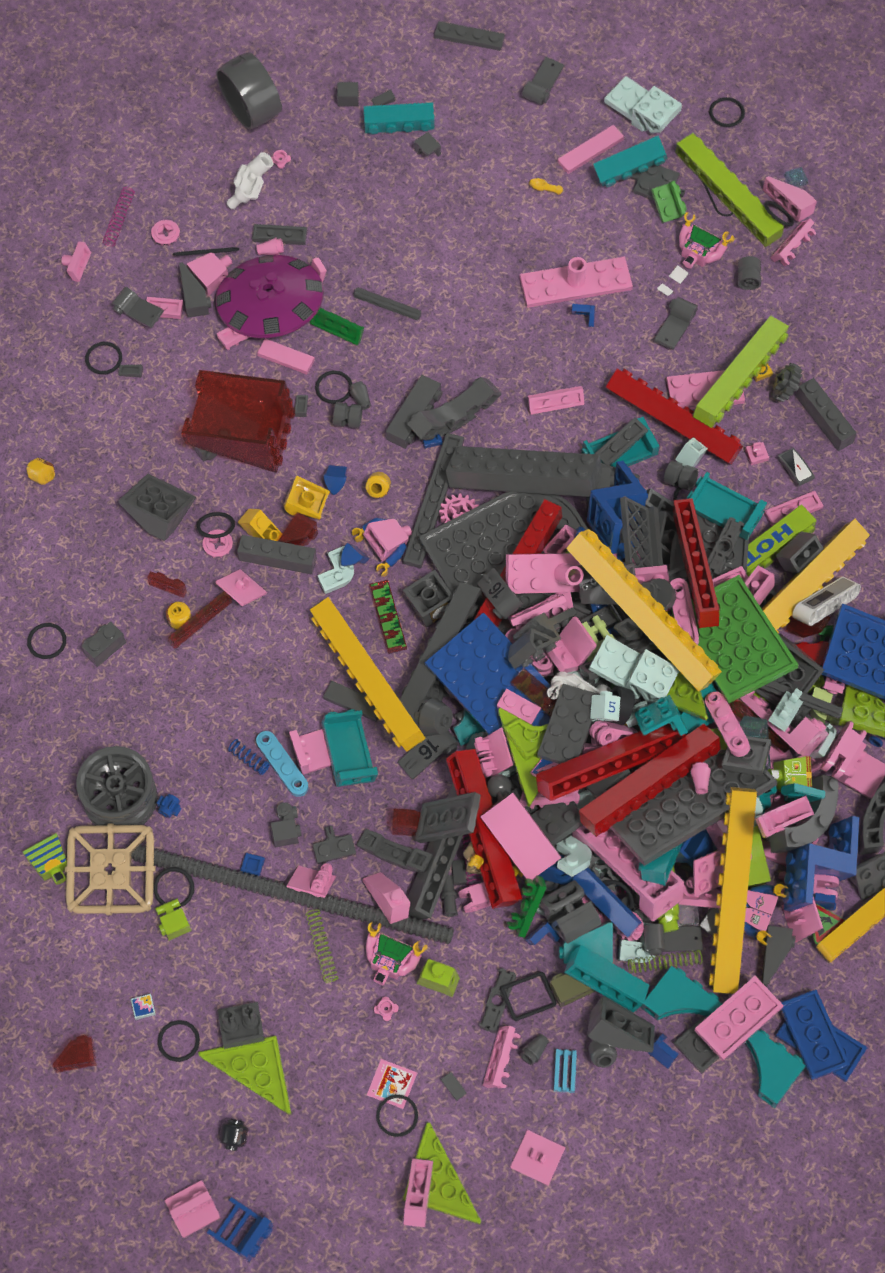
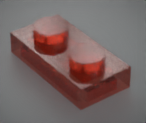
M150 571L147 577L150 586L182 598L187 593L184 582L179 579L173 580L163 573H154Z

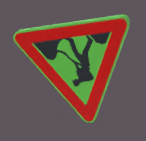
M816 904L823 928L813 933L814 943L819 944L839 927L845 919Z

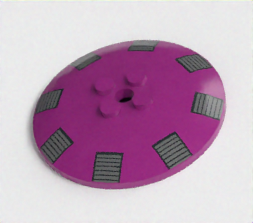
M286 255L261 256L238 265L228 273L218 287L216 307L221 320L230 329L239 334L254 338L278 337L296 331L316 315L323 301V285L319 274L305 261Z

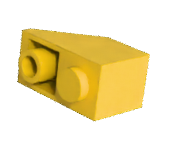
M248 509L238 521L240 526L252 537L279 541L283 536V533L260 509Z

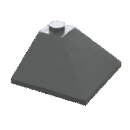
M147 474L119 500V504L149 534L165 541L176 530L196 499V496Z
M780 633L779 636L798 663V668L774 681L793 689L797 688L807 694L825 669ZM761 688L754 690L776 707L782 699L781 696Z

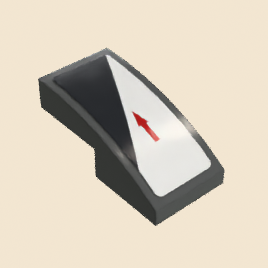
M794 448L778 455V461L788 470L789 477L798 486L815 479L807 463Z

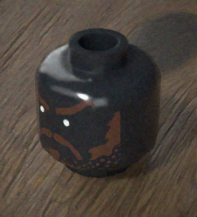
M228 1119V1122H224L221 1126L220 1143L224 1144L227 1150L237 1151L238 1147H243L246 1144L248 1127L244 1125V1121Z

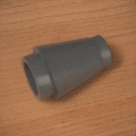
M362 381L352 384L349 387L351 390L350 394L357 404L362 405L363 410L371 407L367 386Z
M539 1034L538 1037L522 1048L521 1058L530 1065L538 1063L549 1043L547 1037Z

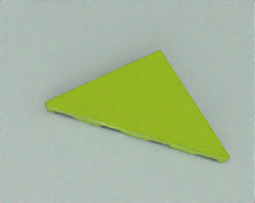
M679 671L667 696H671L678 710L707 720L708 717L701 691L698 692Z
M846 684L842 704L843 712L838 725L845 726L848 721H852L854 723L852 729L865 730L867 733L885 737V704L874 695Z
M502 708L498 710L502 728L519 719ZM504 732L514 766L518 773V779L526 798V804L530 807L539 793L536 777L531 775L530 772L539 763L541 758L535 755L525 761Z
M276 1036L264 1038L265 1041L227 1049L221 1047L198 1052L199 1057L288 1115L291 1114Z
M427 1122L416 1159L433 1161L428 1208L481 1224V1219L446 1155L440 1140L434 1132L431 1123ZM408 1184L403 1196L404 1201H406Z

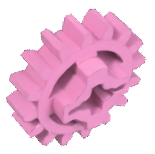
M459 493L456 498L453 494L451 500L446 498L445 504H441L442 510H439L440 521L445 524L451 521L449 517H452L453 520L479 505L475 504V499L469 500V495L462 498V494Z

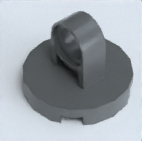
M657 578L641 584L650 591L651 596L657 602L663 605L665 611L673 607L676 600V591L668 581Z

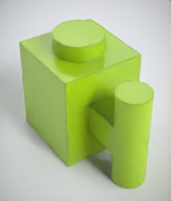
M178 898L155 908L158 915L166 912V915L159 917L162 924L158 926L162 936L167 935L169 941L191 931L183 909L180 908L174 911V908L181 906Z

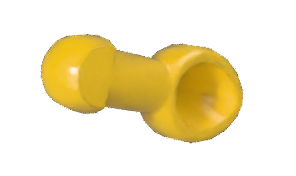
M533 178L529 181L531 187L539 191L546 190L556 194L563 192L562 186L548 184L544 179Z

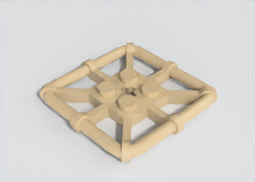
M114 823L72 827L69 830L70 833L67 839V867H65V872H67V909L78 914H106L107 916L113 913H142L149 911L152 908L154 872L156 871V866H154L153 829L150 826L114 825ZM108 833V849H94L81 834ZM115 833H141L127 849H114ZM75 839L90 852V867H75ZM146 839V866H131V853ZM109 864L116 868L115 871H112V875H109L106 871V867ZM90 872V886L74 901L75 873ZM131 872H146L145 900L131 887ZM94 890H107L106 905L79 906ZM127 890L140 905H113V891Z

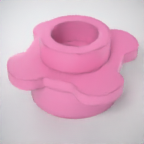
M284 150L275 151L273 157H271L273 163L278 165L280 169L284 168L285 164L291 161V156L287 155Z
M383 997L379 1004L374 1007V1012L380 1014L384 1021H389L393 1013L397 1012L399 1008L388 997Z

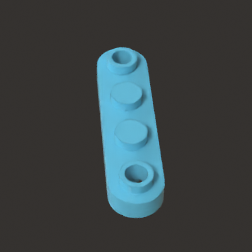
M270 731L259 733L256 738L258 748L267 761L270 762V765L289 792L296 797L305 795L308 791V782L275 735ZM264 738H269L268 742H263L262 740ZM301 783L302 785L301 787H295V784Z

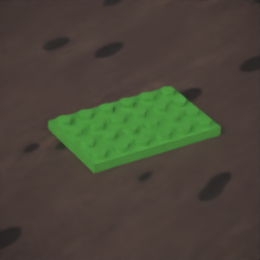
M740 575L714 587L719 606V626L699 628L693 599H691L699 635L698 645L703 648L705 654L711 660L717 663L718 668L722 671L714 682L728 704L798 668V663Z

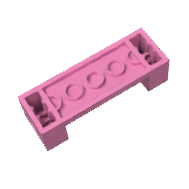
M755 691L740 698L800 755L810 756L829 735L825 730L827 726L814 717L813 719L805 717L795 729L789 725L784 732L768 721L774 711L767 708L769 704L764 699L753 695Z
M584 825L572 832L574 838L587 845L591 852H595L640 895L639 909L652 922L683 900L684 881L673 871H671L666 885L642 880L641 871H639L640 861L610 828L597 837Z

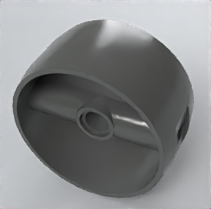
M246 52L238 55L216 70L217 81L226 102L237 119L247 129L251 130L261 126L282 111L281 99L270 75L252 53Z

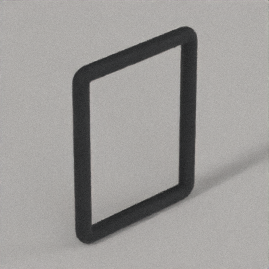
M544 972L535 973L501 987V992L514 1021H519L556 1006L555 997ZM542 976L552 1004L516 1017L505 989Z

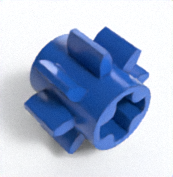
M167 794L165 797L161 795L156 803L158 804L157 807H159L157 811L166 818H170L172 815L177 817L181 811L180 800L172 794Z

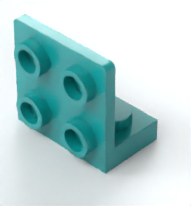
M670 695L661 697L651 705L644 706L635 712L643 735L670 723L673 730L677 729L681 736L688 733L682 716Z

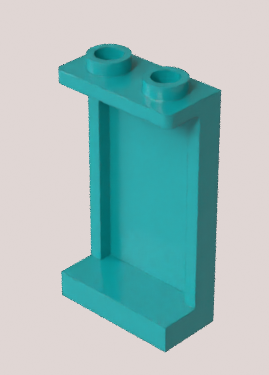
M640 417L638 420L648 429V432L611 466L616 467V462L624 461L629 467L658 455L660 446L644 417ZM618 432L588 443L587 440L583 441L581 453L595 454Z
M708 472L705 473L704 477L700 476L695 485L697 488L694 492L691 491L687 499L693 498L696 514L722 528L725 527L730 517L736 519V522L741 521L744 523V527L741 528L742 531L739 537L748 540L765 513L767 502L760 500L759 503L748 499L710 479V473Z
M351 709L344 713L330 712L324 716L321 722L337 787L374 782L378 776L377 767L372 765L361 721L362 710L356 711Z

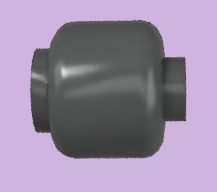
M594 1041L590 1042L588 1047L589 1054L595 1066L606 1068L616 1061V1048Z

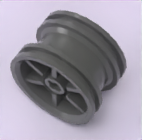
M112 746L96 751L83 762L77 775V792L86 815L94 825H108V823H114V825H144L151 818L157 805V788L149 764L139 753L127 747ZM121 769L127 770L123 775L120 774ZM106 773L108 774V778H107V779H104V778L101 777L102 775H104V774H106ZM139 782L140 786L139 788L133 787V784ZM95 791L101 792L99 795L94 796ZM131 800L134 801L131 806H127ZM107 806H113L114 809L108 810Z

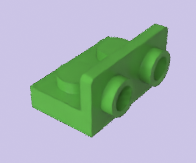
M675 181L651 190L662 224L685 215L686 205L684 201H681L680 187Z

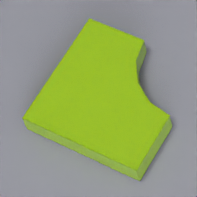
M519 718L506 725L503 731L524 760L527 761L538 754L548 724L532 726Z

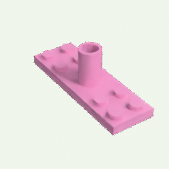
M574 257L569 261V265L565 267L520 274L527 308L633 289L625 257L586 263L581 257Z
M571 553L506 554V584L515 594L558 593L561 591L579 592V584L582 582L584 574L582 569L578 567L581 564Z

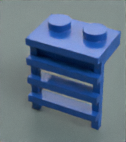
M231 1197L229 1201L236 1206L217 1233L209 1229L207 1234L250 1262L252 1257L255 1258L259 1253L262 1242L271 1235L273 1224L265 1216L264 1218L260 1217ZM239 1209H242L246 1213L226 1241L221 1236ZM252 1216L256 1221L236 1248L231 1243L248 1218Z

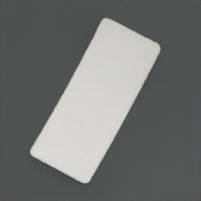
M677 266L669 276L678 283H681L688 275V272ZM663 283L657 288L667 296L673 292Z

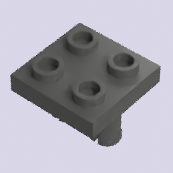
M258 1002L218 1009L224 1049L265 1041Z

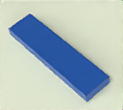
M588 867L573 877L572 881L575 880L583 888L584 894L627 938L642 923Z

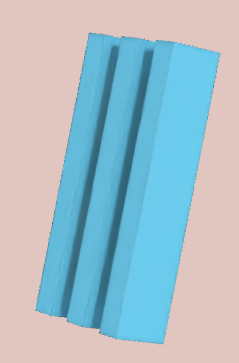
M556 1049L554 1092L575 1093L577 1050L562 1051ZM560 1055L564 1056L562 1087H558ZM568 1056H572L571 1088H567Z

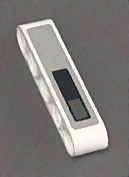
M840 577L799 602L795 606L792 616L812 626L838 610L842 604L846 605L858 596L861 586L850 579Z

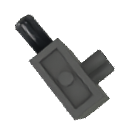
M623 562L624 567L631 574L635 575V563ZM578 565L584 574L583 580L579 584L581 604H608L618 623L627 619L628 616L582 565Z

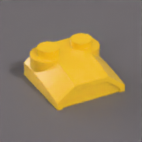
M296 475L286 497L284 509L291 515H299L301 513L320 520L330 491Z

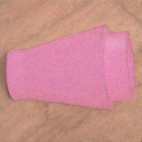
M274 238L258 244V255H280V253H284L282 239Z
M702 762L695 763L691 769L697 794H706L708 792L711 773L708 764Z

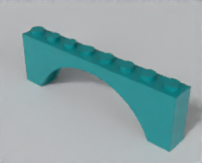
M671 966L645 999L641 1009L658 1021L676 1014H699L709 1017L723 1003L719 1001L720 999L714 993H708L702 989L703 986L698 981H692L686 977V973L678 967L675 969ZM760 1029L747 1039L745 1044L751 1051L758 1070V1097L775 1109L806 1065L803 1064V1060L795 1054L792 1056L786 1051L787 1049L779 1042L775 1043L765 1031Z

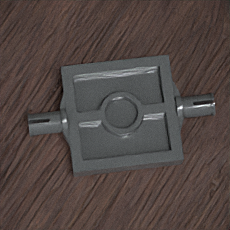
M659 165L650 166L645 172L632 174L631 178L637 180L634 193L654 200L651 190L669 184L671 181L677 183L680 173ZM680 188V196L684 197L686 190Z

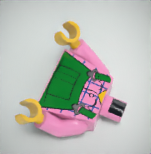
M689 212L685 213L684 219L686 223L683 224L679 235V247L682 250V257L685 258L683 265L691 269L695 263L704 267L707 263L710 264L720 260L728 248L727 244L734 242V236L732 235L729 240H726L729 234L726 231L721 239L694 224L690 226L695 221L696 216L694 214L692 220H687Z
M371 921L368 925L370 933L366 943L367 960L371 963V969L377 971L373 981L384 985L388 976L397 980L399 976H405L413 971L421 958V953L425 952L428 946L425 945L420 950L418 947L420 941L416 942L412 947L382 933L377 935L381 929V924L379 923L378 929L375 930L372 928L373 921Z

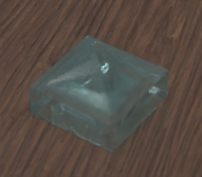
M802 167L785 172V177L790 185L800 187L808 184V179Z

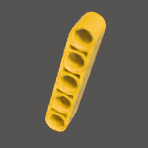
M885 888L816 946V949L829 963L885 917Z

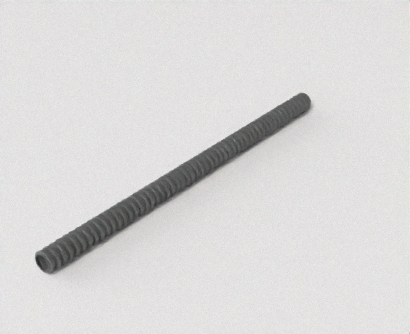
M140 844L131 853V860L134 859L136 862L140 860V863L146 862V845L142 847V844ZM159 849L154 850V866L157 865L158 868L178 867L185 870L190 876L191 874L193 877L199 876L200 879L204 877L205 880L211 879V882L217 881L218 884L222 882L223 885L229 884L230 887L234 885L235 888L241 887V890L247 889L248 892L252 890L253 893L259 892L260 895L264 893L265 896L271 895V898L277 897L278 900L282 898L283 901L289 900L290 903L294 901L295 904L301 903V906L307 905L308 908L312 906L313 909L319 908L320 911L324 909L325 912L331 911V914L337 913L338 916L342 914L343 917L349 916L350 919L354 917L355 920L361 919V922L367 921L368 924L373 921V925L380 923L381 927L384 925L387 929L391 927V930L397 929L398 932L402 930L404 933L410 932V935L414 933L417 937L421 935L422 938L428 937V940H431V938L434 941L440 940V943L446 942L447 945L452 941L454 929L453 927L447 928V925L442 927L441 924L435 925V922L429 923L428 920L424 922L423 919L417 920L416 917L412 919L409 915L406 919L390 924L379 907L375 909L374 906L369 907L368 904L363 906L362 903L357 904L356 901L352 903L349 899L345 901L344 898L338 899L337 896L333 898L332 895L325 898L316 897L306 892L288 888L284 882L279 883L277 880L273 882L272 879L267 880L266 877L262 879L260 876L255 877L254 874L249 875L247 872L245 874L242 871L237 872L236 869L232 871L231 868L225 869L224 866L219 867L217 864L213 866V863L207 864L206 861L203 863L201 860L195 861V858H183V855L177 856L176 853L172 855L171 852L166 853L164 850L161 852Z

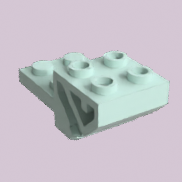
M627 76L604 98V103L630 119L631 125L640 131H647L649 129L651 133H660L682 108L680 102L656 86L648 91Z
M608 635L604 638L588 669L617 686L631 689L634 692L635 699L642 695L648 703H654L659 698L666 697L679 672L673 664L647 649L640 654Z

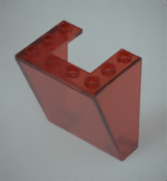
M199 370L195 383L198 398L191 421L190 418H185L181 432L185 444L277 473L278 467L283 462L282 452L287 447V434L291 432L290 421L291 418L295 417V408L292 405L293 400L290 398V389L287 388L286 381Z

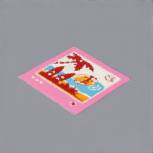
M381 1059L367 1095L381 1101L391 1095H404L408 1097L417 1072ZM394 1098L386 1103L403 1109L407 1100Z

